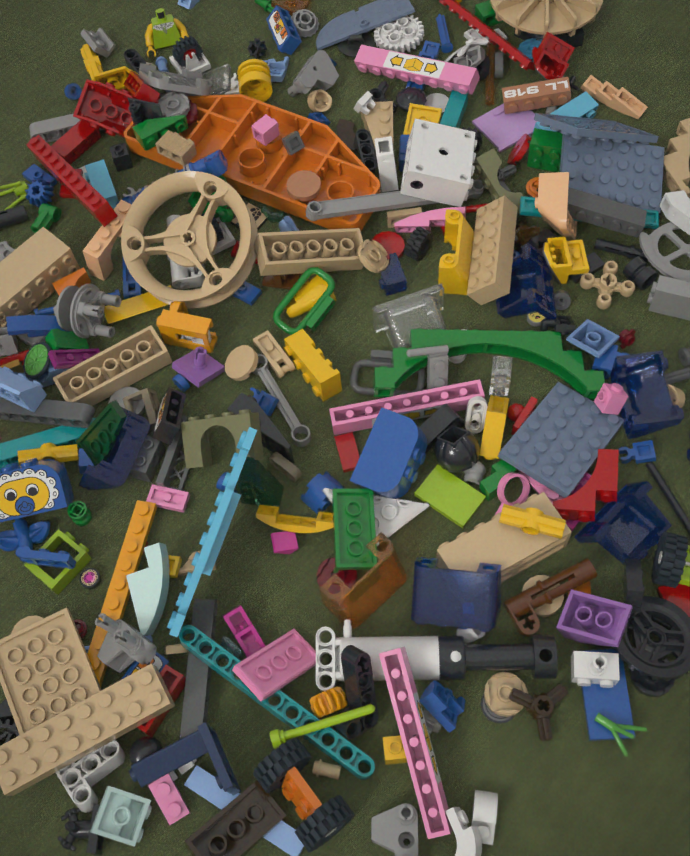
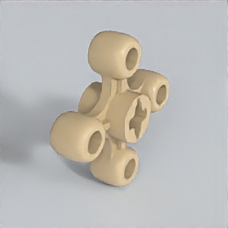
M607 261L604 264L601 278H595L591 273H584L580 278V286L583 289L598 288L600 295L597 298L596 305L602 310L610 307L612 302L611 295L614 292H620L622 296L630 297L635 291V284L632 281L617 282L615 275L618 271V264L615 261Z

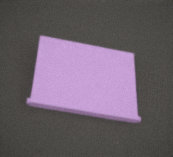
M503 103L473 120L472 124L498 149V152H502L515 145L524 134L532 135L535 123L538 121L534 120L535 114L531 110L505 114Z

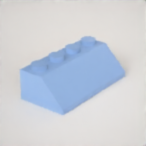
M5 366L3 368L0 367V397L34 413L47 395L42 389L43 385L35 380L29 381L27 377L20 373L16 375Z

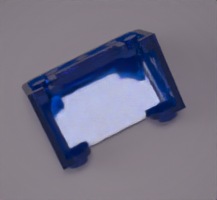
M662 350L616 356L611 372L612 384H620L629 396L620 411L621 418L624 419L623 427L627 439L639 438L678 425L684 419L683 409L679 408L678 405H673L664 376L665 370L668 369V359L664 357Z
M121 407L127 417L107 462L102 460L96 466L88 464L79 482V486L88 490L114 489L123 486L149 431L150 425L146 418Z

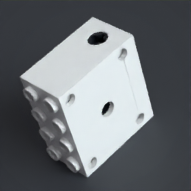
M415 118L407 142L400 194L461 207L463 201H466L468 198V189L471 190L473 185L471 176H473L475 166L472 163L475 161L476 153L474 151L477 146L475 132Z

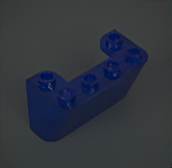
M417 557L414 565L411 619L415 623L420 625L435 624L439 627L453 626L459 629H479L482 632H488L495 628L501 612V565L480 563L477 572L436 568L438 559Z

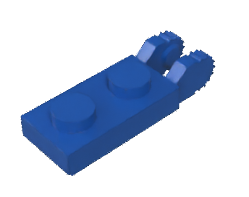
M29 546L16 548L15 554L23 563L27 562L28 564L68 569L75 568L76 561L69 552L58 551V553H54L47 549L36 551L31 550Z

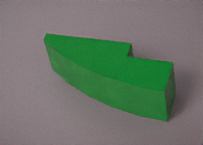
M500 460L492 465L491 475L480 481L479 490L486 496L488 502L497 496V487L504 475L511 472L518 473L517 468L504 460ZM514 478L510 479V480L507 482L505 488L511 483V481H512Z

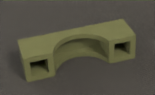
M493 148L475 159L473 166H475L474 171L477 175H480L485 189L490 191L492 200L494 201L502 196H506L518 207L517 217H519L520 198L523 195L521 192H509L500 185L497 173L502 165V161Z

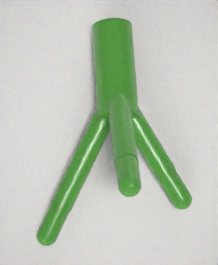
M600 713L594 719V721L612 732L625 757L628 756V752L617 732L634 739L635 736L626 730L647 731L646 727L616 724Z

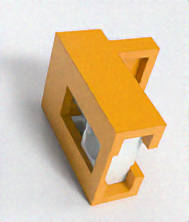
M171 302L169 310L163 309L156 321L165 344L193 350L196 347H203L207 350V353L213 352L218 338L215 332L209 331V328L213 327L212 319L190 315L185 302Z

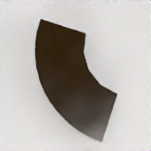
M339 119L337 123V136L355 154L353 146L356 135L354 133L355 125L353 122Z

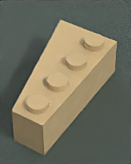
M393 101L375 102L376 105L373 109L367 106L370 110L368 115L361 112L364 127L371 134L375 156L374 139L392 136L393 141Z

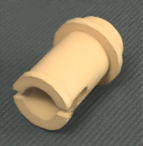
M322 759L319 761L315 760L312 774H316V777L320 775L339 780L341 765L322 762Z

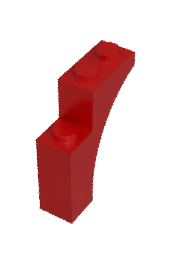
M598 449L596 467L587 483L574 494L561 500L553 501V506L562 519L566 521L579 520L580 522L595 521L596 500L617 502L619 450Z

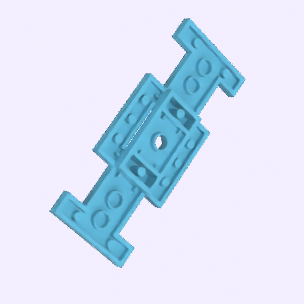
M249 427L247 432L243 430L236 447L240 449L239 453H234L229 465L233 469L231 473H226L222 483L223 486H226L224 492L219 491L214 504L217 506L216 512H211L207 525L210 526L208 533L203 532L199 543L203 545L200 553H195L191 565L195 566L192 573L188 572L183 585L187 586L185 593L180 592L176 602V606H179L178 611H173L167 626V628L171 629L169 635L178 637L201 574L211 575L241 497L240 494L234 492V488L257 430Z

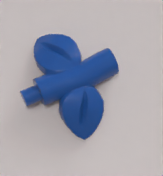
M23 517L15 519L13 523L14 530L0 532V549L10 552L17 550L16 548L20 546H29L33 550V544L42 543L47 538L50 531V522L39 521L28 528L27 521L23 520Z

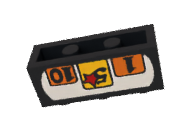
M168 387L159 405L152 438L171 445L180 429L186 394Z

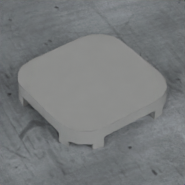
M140 63L138 76L152 87L206 96L211 94L212 80L202 79V73L193 72L183 68L182 74L158 71L153 63Z

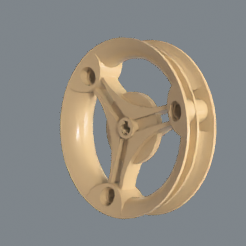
M177 172L164 176L150 184L132 203L122 227V254L132 277L141 287L158 300L168 305L174 301L185 302L187 309H200L224 301L234 294L247 280L257 258L253 244L257 237L258 229L250 209L237 191L227 182L217 176L204 172ZM183 193H201L198 203L190 214L176 218L170 223L165 232L152 236L143 235L150 217L164 202ZM209 202L210 204H209V206H208V208H207V210H206L204 216H201L202 213H203V211H204V209H205V207H206V205H207V203ZM228 205L238 220L240 243L229 268H219L213 256L217 245V234L212 225V220L218 206ZM164 242V246H150V244ZM150 255H168L173 262L180 266L198 267L206 277L202 288L176 290L163 285L152 276L146 267ZM207 260L210 261L215 269L210 274L202 265ZM219 279H222V281L218 285H216V282Z

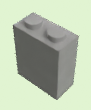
M659 275L658 281L653 282L647 299V303H650L648 311L690 321V282Z

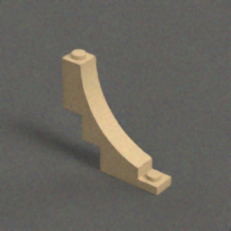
M690 118L679 122L676 131L678 136L669 139L666 149L668 155L664 156L663 180L671 192L684 190L687 196L690 197V188L688 187L690 181Z

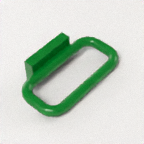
M318 267L308 268L273 313L274 323L290 335L306 327L314 332L336 304L334 299L330 297L335 289L334 279ZM316 274L327 282L328 287L296 328H291L280 319V315L311 275Z

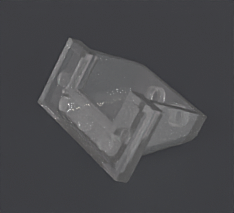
M442 284L372 307L373 326L376 333L385 330L393 348H409L411 329L447 330L441 314L444 303V288Z

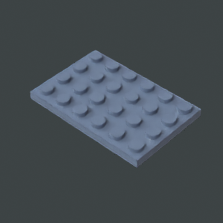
M535 113L534 120L540 122L541 126L550 127L551 130L555 131L561 130V134H572L571 137L575 139L585 137V139L595 141L596 138H599V140L606 142L612 139V141L623 143V140H626L627 143L636 144V141H639L640 144L649 145V142L657 143L659 137L612 120Z
M572 134L562 135L560 172L570 173V188L640 209L659 211V214L661 213L659 205L662 199L664 147L640 143L631 144L626 141L618 143L612 141V139L609 142L601 141L599 138H596L595 141L585 139V137L575 139L571 137Z
M557 382L501 449L498 457L566 498L571 495L597 460L598 449H605L625 420L615 414L602 413L593 401Z

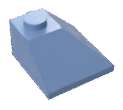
M587 319L567 337V341L585 352L600 358L620 336Z

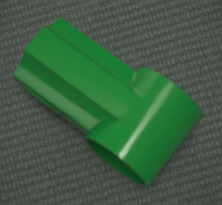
M42 203L39 207V215L30 227L34 233L42 227L48 230L53 222L60 220L61 209L47 203Z

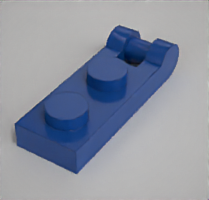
M123 258L124 299L143 294L142 287L130 274Z

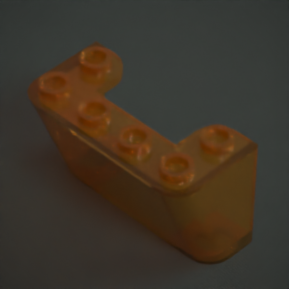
M382 532L366 545L377 557L378 563L360 580L349 588L334 574L319 588L323 604L343 625L344 620L350 619L352 629L361 625L407 579L406 572L392 542ZM378 542L380 551L375 549V545ZM338 584L341 590L339 593L331 594L328 591L329 586Z

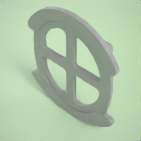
M669 222L654 230L650 235L641 232L639 235L640 247L654 268L666 277L690 282V270L680 269L670 264L671 261L682 255H687L690 258V244L684 243L672 231L680 228L674 223ZM666 235L679 250L668 256H662L658 250V241L661 236Z

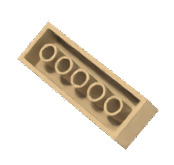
M502 196L480 207L476 213L467 295L480 305L510 293L518 207L506 196Z
M360 228L258 233L253 244L261 276L304 273L311 267H318L325 272L362 270L364 266L358 256V247L363 242Z
M152 325L53 377V380L65 401L86 403L93 406L112 396L115 391L128 387L171 364L172 360L165 345Z

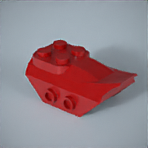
M86 79L73 117L89 123L90 127L96 130L100 128L106 130L105 133L115 137V135L125 138L124 131L132 122L131 112L128 109V98H136L131 96L129 91L124 89L121 91L117 90L113 84L108 82L103 84Z

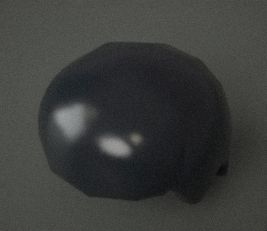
M149 736L137 739L129 751L130 762L134 764L163 749L159 740Z

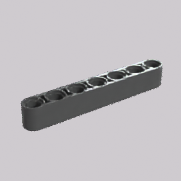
M0 397L1 420L88 428L96 410L93 406L86 403L43 399L33 413Z
M195 599L191 625L215 641L217 599ZM192 633L190 634V641L195 637ZM204 646L201 648L200 652L203 654H207L212 650V648L210 646ZM190 652L188 653L180 739L199 730L197 726L205 722L207 723L212 668Z

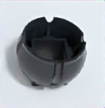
M451 425L437 437L434 452L436 460L443 469L447 468L448 472H462L472 468V462L474 464L478 462L480 447L478 440L470 431Z

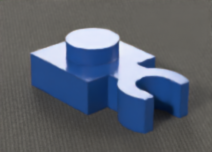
M251 387L250 390L254 392L253 397L257 400L259 406L266 415L271 416L279 399L262 390L260 393L258 389Z
M652 440L632 443L631 449L628 447L619 448V454H627L626 457H621V463L623 464L629 463L632 459H635L636 464L656 461Z

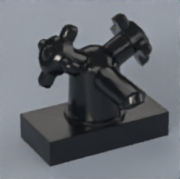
M93 805L91 820H79L77 816L81 812L79 808H72L66 811L61 820L69 819L65 824V829L69 831V834L65 839L60 835L58 837L63 848L75 851L77 848L73 846V842L76 838L88 839L86 853L102 855L104 837L90 832L100 805Z

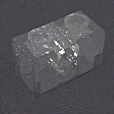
M493 356L489 395L508 396L512 357Z

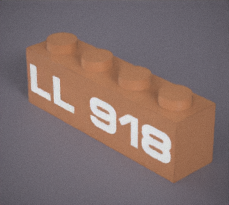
M568 77L502 88L505 114L563 105L571 101Z

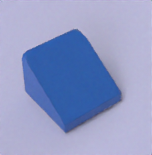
M322 112L309 113L308 115L309 119L325 125L330 124V121Z
M82 448L79 449V472L81 474L95 473L94 464Z

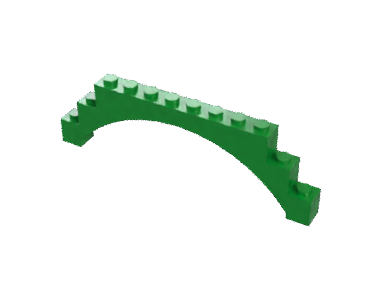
M411 329L409 348H393L391 356L392 368L386 366L375 367L373 374L374 397H392L394 391L401 383L428 365V355L408 357L406 354L407 350L448 345V358L464 354L488 353L515 357L531 362L559 376L579 394L590 400H595L602 385L605 383L603 371L593 369L584 371L582 351H563L560 332L533 330Z

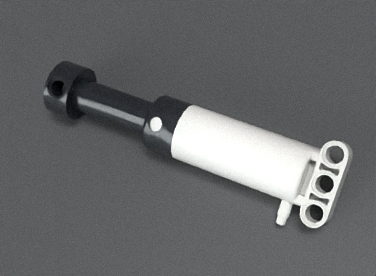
M350 619L344 620L343 637H336L335 632L329 627H321L316 633V685L322 691L334 688L337 681H344L341 653L348 645H354L369 654L374 681H386L379 653L404 646L414 680H464L466 671L531 670L533 679H556L557 646L553 634L531 635L530 643L465 644L463 636L352 637ZM324 632L332 634V639L328 643L321 641V635ZM540 651L546 653V655H547V661H546V662H543V661L540 659V657H539ZM325 653H329L332 656V661L329 665L321 663V656ZM325 675H329L332 678V684L327 688L321 685V678Z

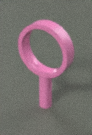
M511 472L501 478L497 487V495L502 503L495 515L502 512L503 504L513 506L516 503L522 504L526 501L530 492V484L524 475ZM519 477L523 484L522 493L516 501L507 502L504 496L505 486L510 479Z

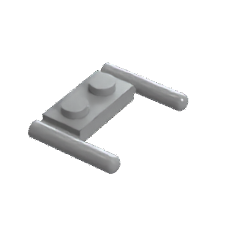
M448 345L409 349L406 352L408 357L428 355L427 389L448 385Z

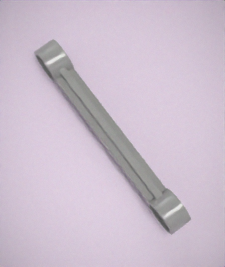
M257 354L258 363H263L264 366L256 368L252 373L259 375L268 392L279 399L277 407L292 430L293 443L299 447L308 445L311 441L309 428L301 425L269 372L267 358L262 354ZM297 433H304L308 435L303 440H297L295 438V435Z

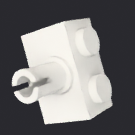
M573 651L571 655V682L577 683L578 686L600 684V687L612 688L613 685L619 682V653Z

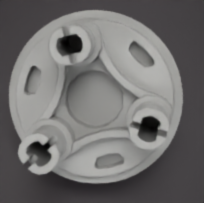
M85 284L80 288L70 285L62 290L53 309L57 322L63 330H73L80 338H89L97 335L112 338L115 334V328L101 325L105 305L119 307L121 305V298L118 295L106 294L93 284Z

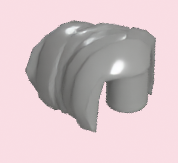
M479 461L476 464L472 462V468L464 471V481H471L480 485V481L483 480V476L486 473L484 465Z

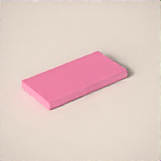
M292 629L236 664L232 671L262 702L316 665V651L295 629Z

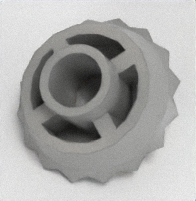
M302 9L293 13L291 18L300 37L306 38L316 34L319 22L313 12Z

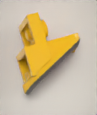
M566 237L547 238L548 242L543 244L542 253L548 267L560 284H567L569 275L589 272L583 240L567 241Z

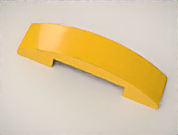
M259 505L256 513V518L265 524L288 532L315 533L333 528V513L319 511L317 518L279 514V507Z

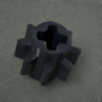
M260 38L249 41L250 44L247 49L250 56H255V59L266 56L267 48L265 41H260Z

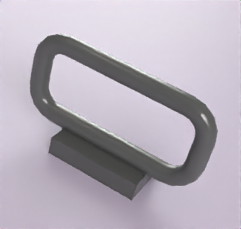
M371 350V360H359L353 365L350 386L356 393L374 395L373 388L360 387L358 385L359 369L361 367L381 366L392 368V351ZM422 368L417 371L418 381L415 390H395L393 396L423 391L426 377L424 369Z

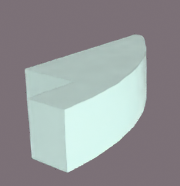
M163 543L144 547L149 568L126 575L140 633L144 636L153 635L167 600L170 569L167 547Z

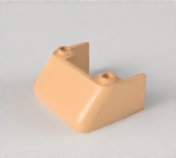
M539 173L538 197L535 198V209H538L544 221L562 237H566L567 241L576 240L577 221L573 220L568 211L570 173Z

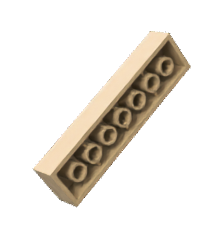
M151 663L1 745L0 786L4 795L14 796L175 707L158 668Z

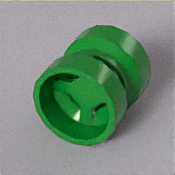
M74 501L69 505L67 513L77 526H85L91 521L92 513L84 502Z

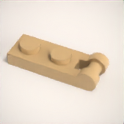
M268 330L253 338V343L261 354L267 358L268 363L279 379L284 377V374L288 371L292 372L296 369L293 362ZM284 362L285 365L280 368L279 364Z

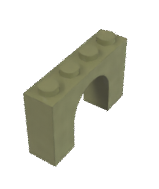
M251 409L239 410L237 415H234L233 412H224L222 417L210 414L205 415V419L200 420V417L196 416L188 417V421L181 422L186 469L213 465L210 441L213 432L220 426L227 428L232 433L235 447H237L243 430L247 432L249 427L256 429L257 432L245 462L264 459L258 412L251 413Z

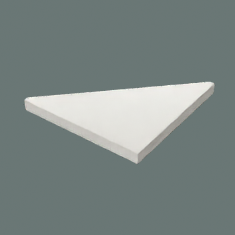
M324 488L322 490L332 503V489ZM373 495L376 546L430 505L428 503Z

